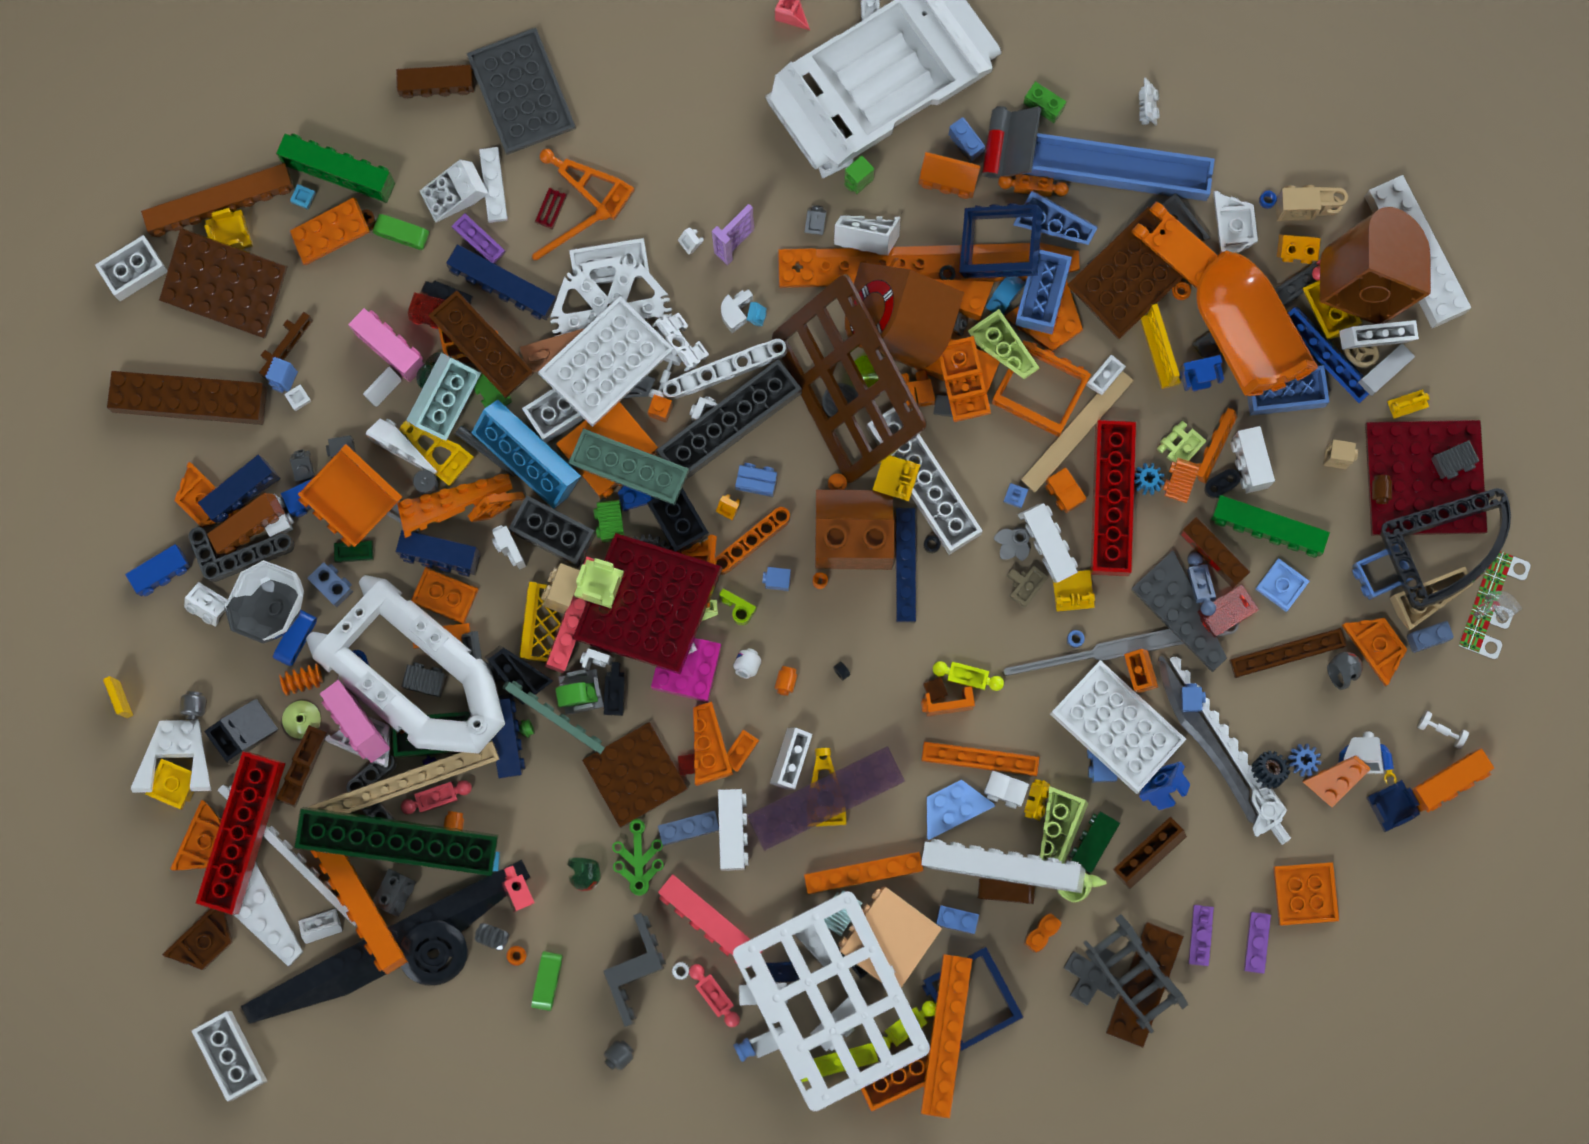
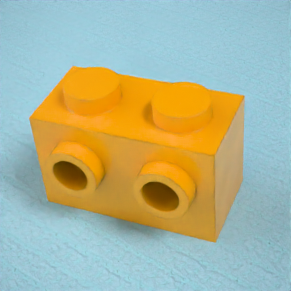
M1279 234L1277 257L1282 258L1283 262H1293L1294 259H1300V263L1312 264V261H1318L1321 238Z

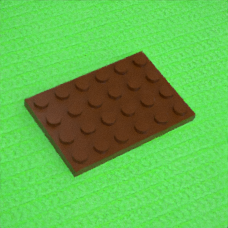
M1147 207L1067 284L1118 340L1150 310L1152 305L1157 304L1184 278L1132 233L1133 228L1138 223L1147 228L1150 234L1160 223L1161 220L1150 212V207ZM1160 230V234L1164 235V230Z
M180 229L159 301L266 338L288 266L197 233Z

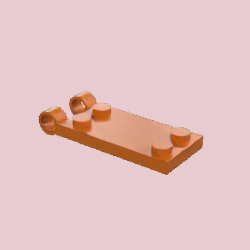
M1155 202L1149 210L1161 220L1151 234L1147 228L1138 223L1133 228L1132 233L1197 288L1203 272L1208 265L1218 258V255L1173 217L1162 204ZM1160 230H1164V235L1160 234Z

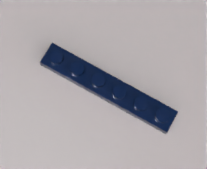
M896 508V622H916L915 508Z

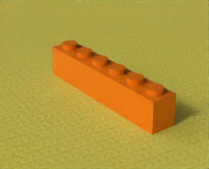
M920 852L804 874L807 893L810 895L923 872V866L921 865Z

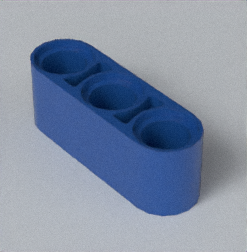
M300 610L299 617L280 640L273 658L291 667L305 645L307 636L312 632L317 622V617Z

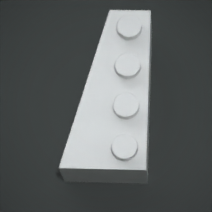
M1044 503L1037 504L1017 514L1020 520L1024 519L1027 523L1025 524V529L1031 538H1035L1034 546L1040 555L1043 554L1044 558H1042V561L1054 583H1058L1078 573L1076 569L1078 567L1074 557H1070L1068 553L1070 550L1065 540L1062 541L1059 535L1061 533L1060 527L1057 523L1053 522L1051 518L1053 514L1048 505L1045 506Z

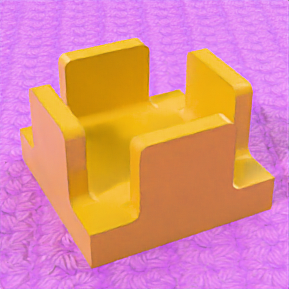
M229 208L211 213L212 219L205 220L208 238L241 250L253 246L242 210L232 212Z
M161 758L155 771L152 792H146L145 795L182 810L186 801L190 802L195 792L190 789L192 771Z

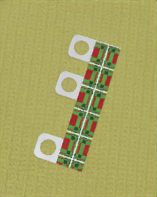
M1499 552L1494 562L1485 571L1459 646L1492 659L1498 658L1502 642L1487 636L1486 632L1490 623L1504 629L1509 627L1513 612L1496 604L1506 576L1509 575L1525 580L1530 570L1529 562L1504 552ZM1516 563H1522L1525 566L1524 574L1517 575L1513 571ZM1504 611L1507 613L1508 621L1502 624L1496 620L1498 612ZM1486 643H1496L1497 651L1494 654L1487 653L1485 650Z

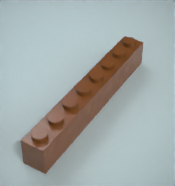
M285 163L142 210L141 213L148 233L152 237H161L166 232L179 231L184 226L197 225L202 220L212 219L211 213L226 208L234 212L237 208L243 206L251 207L255 202L261 200L268 201L273 196L279 194H289L295 188L289 170Z

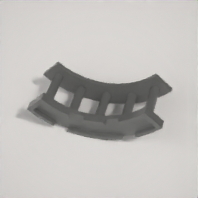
M1120 914L1115 918L1119 926L1116 927L1117 930L1095 947H1092L1087 940L1083 942L1087 948L1085 953L1091 961L1095 960L1110 981L1108 986L1114 994L1119 993L1137 1016L1136 1022L1142 1029L1147 1028L1150 1033H1153L1154 1030L1149 1023L1172 1004H1178L1182 1010L1189 1004L1169 977L1164 976L1152 955L1141 945L1142 941L1132 925ZM1121 936H1126L1129 940L1126 943L1127 945L1103 963L1098 954ZM1136 951L1141 957L1140 963L1116 981L1108 969L1129 953ZM1149 969L1156 977L1153 979L1154 982L1130 999L1121 987L1142 971ZM1164 987L1169 993L1168 998L1144 1016L1136 1005L1158 988Z

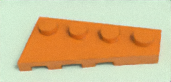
M709 702L693 707L695 785L698 786L731 776L733 772L713 703Z

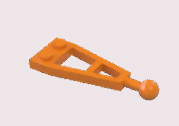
M543 149L540 152V160L545 164L552 163L558 167V173L596 209L605 204L612 215L610 218L613 220L616 219L635 191L634 187L617 177L569 159H565L563 162L554 157V153L550 149ZM569 167L584 173L579 182L566 172ZM591 176L614 184L601 204L584 189Z

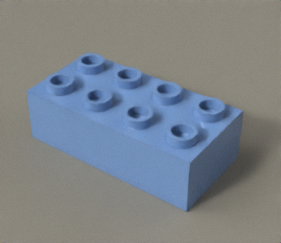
M1044 250L1039 251L1038 276H1027L1016 318V326L1053 334L1072 257Z
M1324 365L1318 366L1315 371L1299 381L1295 378L1285 383V388L1274 392L1269 389L1263 391L1262 395L1247 396L1250 416L1325 408L1330 403Z

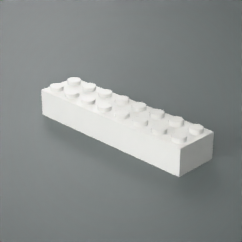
M1401 175L1370 189L1365 195V199L1372 213L1383 207L1398 208L1416 220L1428 239L1431 255V294L1420 300L1419 304L1431 328L1433 329L1466 314L1471 309V306L1404 176Z
M894 407L882 414L892 434L904 427ZM872 421L869 422L867 430L879 446L883 441ZM920 434L891 454V456L920 464L911 498L949 555L982 534V529Z
M931 839V842L925 841L921 865L930 869L1082 893L1086 870L1078 862L1067 861L1066 864H1062V861L1055 858H1047V861H1044L1042 858H1039L1040 856L1028 854L1027 858L1017 852L1008 851L1007 855L998 849L989 848V851H984L983 848L974 845L965 848L964 845L950 842V845H946L945 842L937 839Z

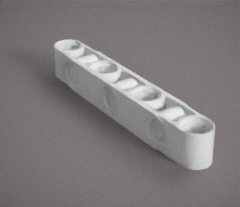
M774 339L753 346L665 382L663 392L672 400L696 393L784 357L787 354V346L781 339ZM777 344L783 345V350L780 353L773 351L774 346ZM741 358L748 360L747 365L744 367L738 366V361ZM711 372L712 378L708 381L703 380V374ZM673 385L676 386V393L668 394V388Z

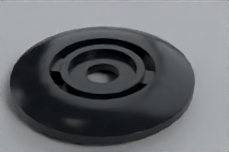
M438 920L417 924L405 934L399 946L408 961L401 966L404 973L411 980L429 986L444 984L455 978L465 966L468 956L467 943L463 934L452 924ZM426 938H429V939H427V940H425L424 942L421 943V945L419 946L418 950H415L416 947H417V945H418L422 940H424V939H426ZM432 948H436L439 950V955L436 958H429L427 952Z

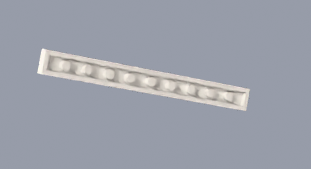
M222 785L218 791L228 800L232 786ZM266 826L263 836L350 921L346 914L349 910L346 905H341L328 881L325 880L323 882L319 878L321 874L313 866L309 868L305 864L307 860L300 853L296 855L291 850L293 846L286 839L282 841L278 837L280 833L273 826L270 828ZM355 921L351 922L355 927H358Z

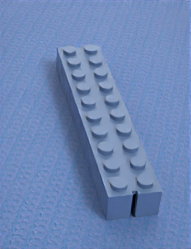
M1037 133L1032 171L1023 175L1047 177L1055 180L1173 196L1176 193L1180 198L1207 201L1211 191V177L1213 175L1215 159Z

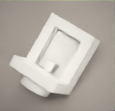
M707 396L705 398L700 397L697 405L693 404L690 411L692 422L703 416L706 407L709 409L717 405L716 401Z

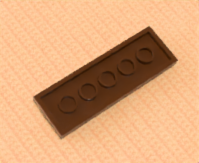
M457 290L428 315L505 398L534 374L531 368Z
M1146 922L1140 938L1142 941L1141 945L1146 952L1152 955L1164 976L1169 977L1184 936ZM1136 951L1128 972L1140 963L1141 957ZM1149 969L1147 971L1144 970L1125 984L1122 989L1132 999L1154 982L1153 979L1156 977ZM1164 987L1158 988L1136 1005L1144 1016L1160 1004L1165 990ZM1119 995L1106 1034L1144 1048L1149 1031L1147 1028L1142 1029L1136 1022L1137 1016Z

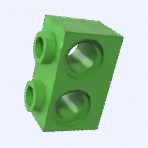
M1035 81L1025 95L1023 104L1029 108L1041 107L1040 115L1055 123L1065 109L1067 101Z

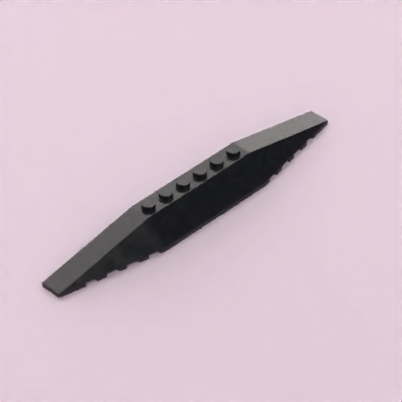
M522 860L510 865L514 867L517 876L522 874L525 881L530 878ZM500 870L493 873L492 876H487L389 926L388 928L398 946H400L403 937L411 928L426 921H444L458 928L460 932L467 929L473 922L507 896L502 885L506 881L503 871ZM517 883L512 884L513 890L518 888ZM426 938V939L422 940V941L417 945V947H416L415 950H418V948H419V946L421 945V943L424 942L425 940L429 939V938ZM364 939L247 1002L241 1008L248 1023L251 1024L346 996L385 976L386 973L383 970L379 971L374 964L376 958L374 954L370 955L364 946L367 942Z

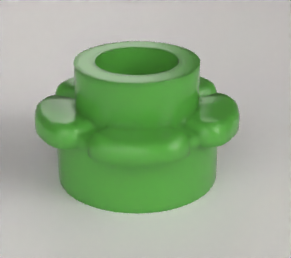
M529 719L526 721L521 720L522 724L519 725L522 736L530 737V735L535 734L531 721Z

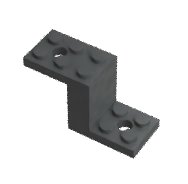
M642 913L633 916L648 953L604 970L625 1027L635 1024L634 1019H636L633 1008L628 1007L626 1001L629 1000L626 990L621 989V986L663 970V965L666 964L663 954L661 952L658 953L656 946L659 944L655 934H651L649 928L652 927L647 915L644 916Z

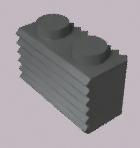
M1470 441L1450 448L1431 458L1440 478L1447 477L1448 480L1458 476V472L1463 469L1465 472L1476 468L1475 464L1479 462Z
M413 662V665L407 664L401 687L441 698L447 675L442 673V669L432 667L429 670L425 669L424 665Z

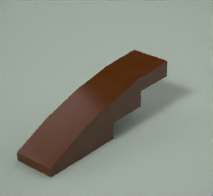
M310 725L308 726L292 758L293 762L276 798L278 801L292 807L296 806L320 753L327 732Z

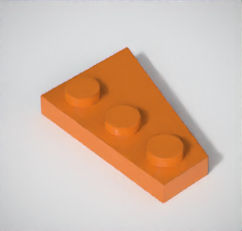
M1355 755L1327 770L1320 771L1314 776L1305 778L1303 783L1328 805L1333 807L1371 768Z

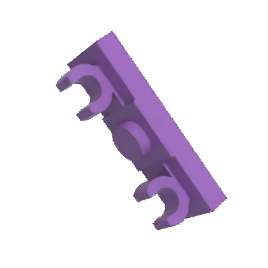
M1193 905L1188 964L1209 966L1214 907Z

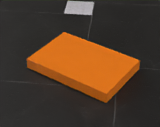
M425 567L411 601L417 606L464 624L479 589Z

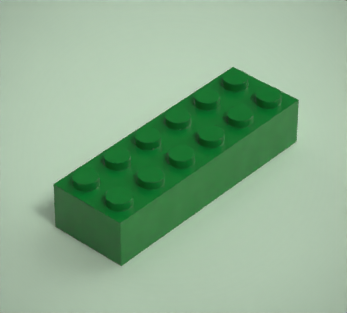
M293 133L291 135L284 134L276 153L282 164L285 163L289 168L384 203L388 202L395 185L392 175L386 167L380 165L378 167L373 166L371 162L364 159L356 160L354 156L348 153H337L332 147H321L313 140L307 142Z

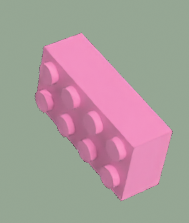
M363 308L348 324L357 337L408 382H411L425 367L422 362L424 358L420 352L414 347L410 349L407 341L399 334L395 336L396 334L393 332V329L386 322L382 324L379 316L372 310L368 312Z
M339 679L320 693L324 699L321 703L327 711H330L332 714L330 716L337 725L339 724L343 735L350 740L349 744L363 759L367 758L372 763L391 749L354 695Z

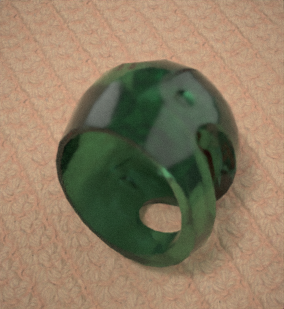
M579 857L568 859L567 865L575 871L574 875L569 876L572 886L580 891L594 889L601 879L598 861Z

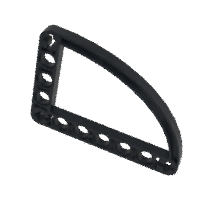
M1496 488L1393 519L1382 525L1380 530L1381 537L1411 607L1423 609L1450 598L1477 580L1489 568L1508 537L1511 523L1510 503L1505 491ZM1495 495L1497 497H1501L1500 501H1498L1497 499H1491H1493ZM1476 499L1482 500L1484 507H1477L1474 501ZM1463 505L1467 511L1460 513L1457 511L1456 506ZM1499 508V532L1488 555L1460 580L1444 589L1427 595L1403 537ZM1444 510L1448 513L1449 517L1443 519L1439 516L1438 512ZM1422 516H1428L1431 520V523L1424 524L1421 522L1420 518ZM1409 521L1412 523L1413 528L1405 529L1402 523ZM1387 527H1389L1390 530L1395 529L1392 534H1390V532H1386ZM1399 544L1402 547V551H1393L1392 545ZM1400 561H1406V562H1408L1409 568H1408V569H1402V568H1400L1399 562H1400ZM1413 578L1417 585L1411 587L1406 583V580ZM1417 596L1418 598L1423 599L1421 603L1419 601H1415V598Z

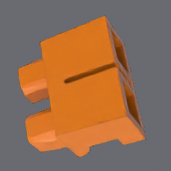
M925 370L915 373L916 381L909 382L907 373L901 374L915 402L917 401L918 407L935 405L931 379H928ZM906 401L909 409H912L909 401Z

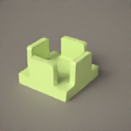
M597 558L594 561L586 560L585 565L582 564L577 577V588L574 596L612 608L624 571L614 568V565L610 562Z

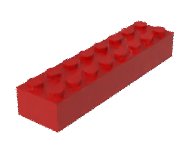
M1098 420L1095 425L1091 575L1129 576L1132 573L1136 422Z
M242 751L196 904L231 915L240 913L286 763Z

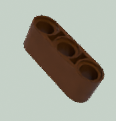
M979 879L977 898L1034 904L1035 886L1009 881Z

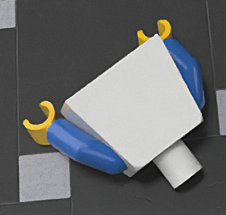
M1367 731L1363 733L1362 737L1352 738L1350 744L1339 753L1338 763L1356 755L1371 768L1368 773H1384V770H1386L1384 776L1386 784L1388 785L1387 779L1390 776L1394 777V783L1396 784L1397 778L1392 773V769H1394L1392 754L1386 745L1381 744L1380 738L1374 737L1372 732Z

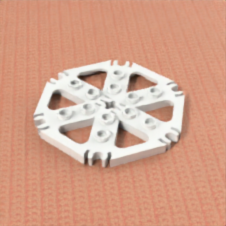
M622 256L582 263L579 266L584 271L581 272L580 268L575 266L574 268L578 272L576 276H572L569 272L567 273L571 282L564 277L550 317H558V319H552L551 324L557 323L559 328L552 330L553 334L561 332L560 335L586 328L607 309L608 304L611 305L619 296L627 302L634 279L637 276L643 277L655 291L652 298L628 302L644 320L656 317L661 320L665 315L671 317L672 313L664 314V312L669 313L672 309L664 308L663 306L665 302H670V299H661L669 295L640 262L638 268L635 269L637 260H634L631 266L626 264L627 257H624L623 264H620ZM612 266L616 269V274L607 297L592 280L590 272L593 269ZM570 289H576L592 309L565 314L562 311V306L567 292ZM658 329V333L664 338V335L662 334L660 329Z

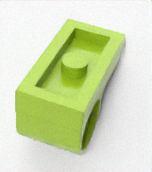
M724 588L719 594L723 604L729 607L735 606L732 616L737 625H746L751 620L757 610L756 606ZM739 611H745L747 617L740 620L736 617V614Z

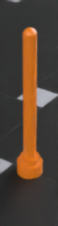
M605 204L597 207L598 210L595 211L594 215L532 255V259L535 261L598 220H607L612 217Z

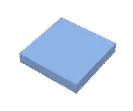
M1278 558L1255 590L1287 612L1310 581Z

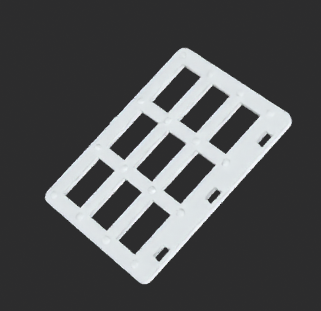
M843 892L734 949L733 956L810 1110L819 1111L929 1053L930 1045L894 975L895 971L889 965L852 892ZM843 909L846 910L864 946L842 957L824 921L825 918ZM811 925L814 926L832 962L813 973H810L792 935ZM781 941L800 979L778 990L760 951ZM870 958L888 994L887 997L869 1006L866 1005L848 969ZM752 966L756 974L752 979H750L745 969ZM838 974L856 1012L835 1023L817 984ZM806 990L824 1029L803 1039L784 1001ZM894 1007L913 1045L891 1055L873 1017ZM777 1022H780L784 1030L779 1035L773 1026ZM863 1024L881 1061L860 1072L841 1034ZM828 1040H831L849 1078L830 1088H827L809 1050ZM806 1077L812 1086L807 1091L801 1082V1079Z

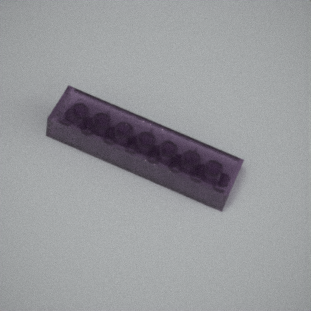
M887 746L747 815L763 850L767 851L904 783L905 780Z

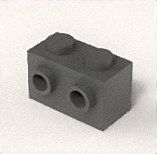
M388 869L373 899L375 906L399 917L405 908L409 895L413 892L416 881Z

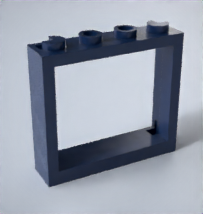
M1010 203L1007 206L992 204L989 207L975 205L973 208H965L960 274L965 279L1038 276L1042 224L1041 208L1037 204L1030 203L1025 205ZM1032 217L1029 262L972 265L975 220Z
M987 947L965 958H971L973 961L981 956L1012 1017L964 1043L961 1039L960 1051L1024 1018ZM941 971L924 979V985H922L927 996L931 995L935 1003L937 992L932 982L940 978Z

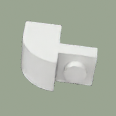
M749 289L745 292L740 291L735 295L734 300L728 294L722 302V319L731 333L747 323V317L740 309L753 300V294Z

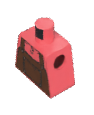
M513 866L503 869L506 881L502 885L513 912L534 904L523 875L517 876ZM513 883H517V884H518V887H519L518 891H514V890H513V888H512V884H513Z

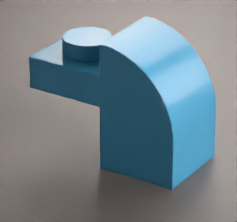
M1018 276L1006 277L992 294L993 296L985 307L992 313L999 309L1004 315L1010 304L1025 287L1026 282Z

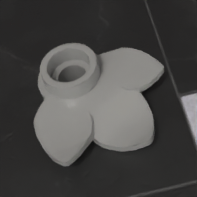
M1021 527L1014 530L1003 529L995 535L994 540L1002 544L1000 548L1001 559L1007 560L1017 556L1020 561H1024L1029 555L1030 549L1027 543L1029 542L1030 535L1026 529ZM1018 534H1021L1023 536V540H1017L1016 536Z

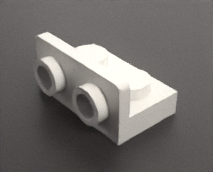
M198 582L185 597L184 607L189 613L199 616L205 623L216 627L219 618L225 612L224 607L227 599Z
M589 648L587 652H583L580 659L582 667L588 671L591 663L605 668L606 664L611 666L613 661L610 655Z

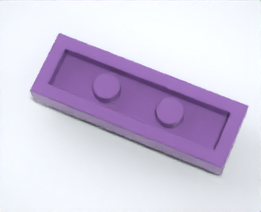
M465 213L452 225V228L486 260L495 264L506 253L498 243Z
M1250 912L1244 971L1265 974L1270 914Z

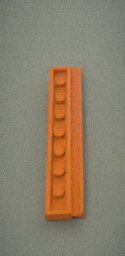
M943 954L920 1114L950 1119L972 965L971 958Z

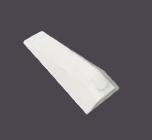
M379 419L367 430L366 435L372 443L422 470L431 471L437 478V471L397 429L396 423L389 419H386V421Z

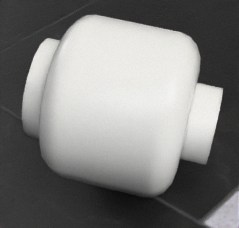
M749 648L738 653L733 666L737 675L743 678H750L757 674L762 661L758 656V652Z

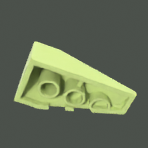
M999 309L968 330L969 334L974 336L978 347L1023 379L1040 369Z

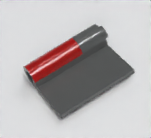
M997 106L995 109H992L982 170L984 177L996 179L1001 176H1014L1032 171L1041 107L1010 112L1003 106Z

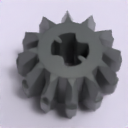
M481 923L475 932V941L487 947L501 951L504 950L505 945L508 943V932L492 925Z

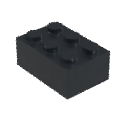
M683 487L675 505L657 498L647 502L650 511L675 552L681 553L691 548L697 542L700 543L708 538L709 532Z

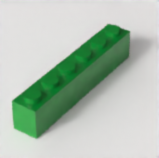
M1222 495L1217 498L1210 519L1215 521L1214 524L1225 527L1227 525L1233 527V530L1236 532L1244 533L1245 531L1251 533V536L1254 538L1262 539L1263 537L1269 539V542L1274 545L1283 544L1288 546L1289 550L1297 552L1301 550L1306 552L1307 556L1313 558L1320 557L1324 553L1330 534L1326 530Z

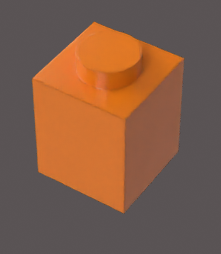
M654 394L648 409V416L667 423L673 407L672 400Z

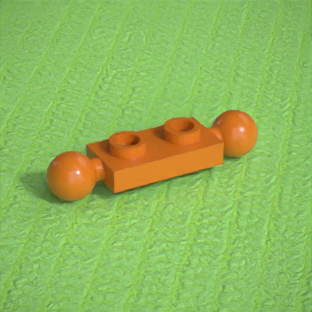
M1019 174L1015 176V179H1012L1011 176H1001L998 179V184L1002 189H1009L1012 186L1015 193L1030 194L1031 191H1034L1041 196L1051 197L1052 192H1055L1058 196H1065L1069 191V186L1066 182L1060 181L1053 184V178Z

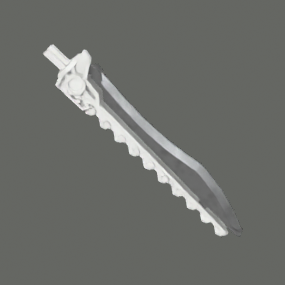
M1160 656L1158 661L1163 685L1177 719L1219 769L1246 815L1248 822L1254 824L1252 828L1254 835L1258 837L1260 834H1264L1271 829L1281 845L1289 841L1291 837L1280 823L1287 812L1283 803L1272 788L1268 789L1267 785L1265 787L1261 786V781L1259 783L1256 782L1258 778L1253 777L1255 772L1251 771L1252 765H1248V754L1244 751H1238V740L1234 737L1229 738V727L1225 724H1219V713L1215 710H1209L1210 700L1206 698V703H1202L1203 710L1201 712L1251 788L1250 802L1253 808L1248 801V788L1200 713L1181 712V688L1185 687V684H1191V673L1187 670H1181V659L1177 656L1169 659L1184 683L1182 686L1165 658Z

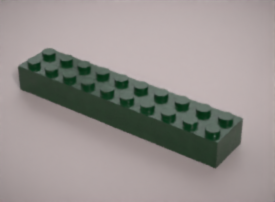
M302 807L299 814L294 848L492 876L498 835Z

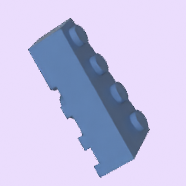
M1031 191L1025 204H1037L1041 208L1042 233L1088 245L1098 228L1096 225L1034 191ZM1032 217L1016 218L1013 225L1032 230Z

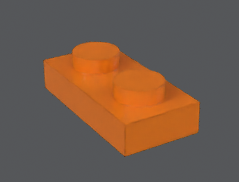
M744 729L727 752L731 769L737 773L759 742L757 738Z

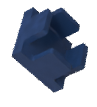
M1403 780L1366 797L1384 832L1420 815L1416 807L1419 803L1410 787L1406 788Z

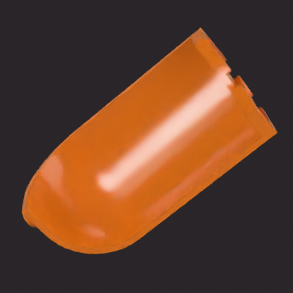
M1230 251L1221 252L1217 256L1218 258L1208 265L1199 280L1197 305L1203 320L1244 395L1258 396L1262 395L1263 391L1269 389L1272 392L1286 387L1285 383L1295 378L1299 381L1318 368L1315 360L1265 274L1243 255Z

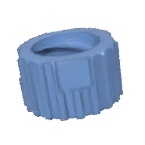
M1078 630L1070 632L1067 637L1068 644L1074 648L1082 646L1085 640L1084 634ZM1078 635L1080 642L1074 643L1072 636Z

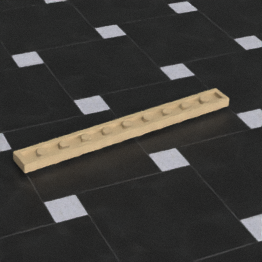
M490 741L479 754L459 752L310 805L308 808L351 813L497 761L499 756L494 742Z

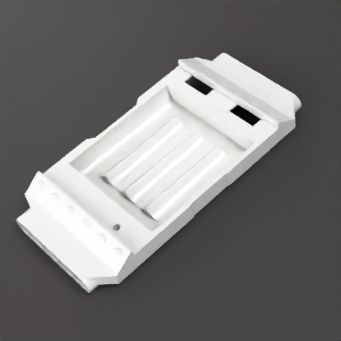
M894 0L852 28L835 36L795 62H790L775 75L772 92L765 97L772 110L814 169H818L827 162L839 168L890 136L894 127L929 105L943 103L991 73L993 69L991 60L999 56L1001 50L966 0ZM809 73L822 91V94L816 97L802 76ZM839 115L852 135L845 138L831 118Z

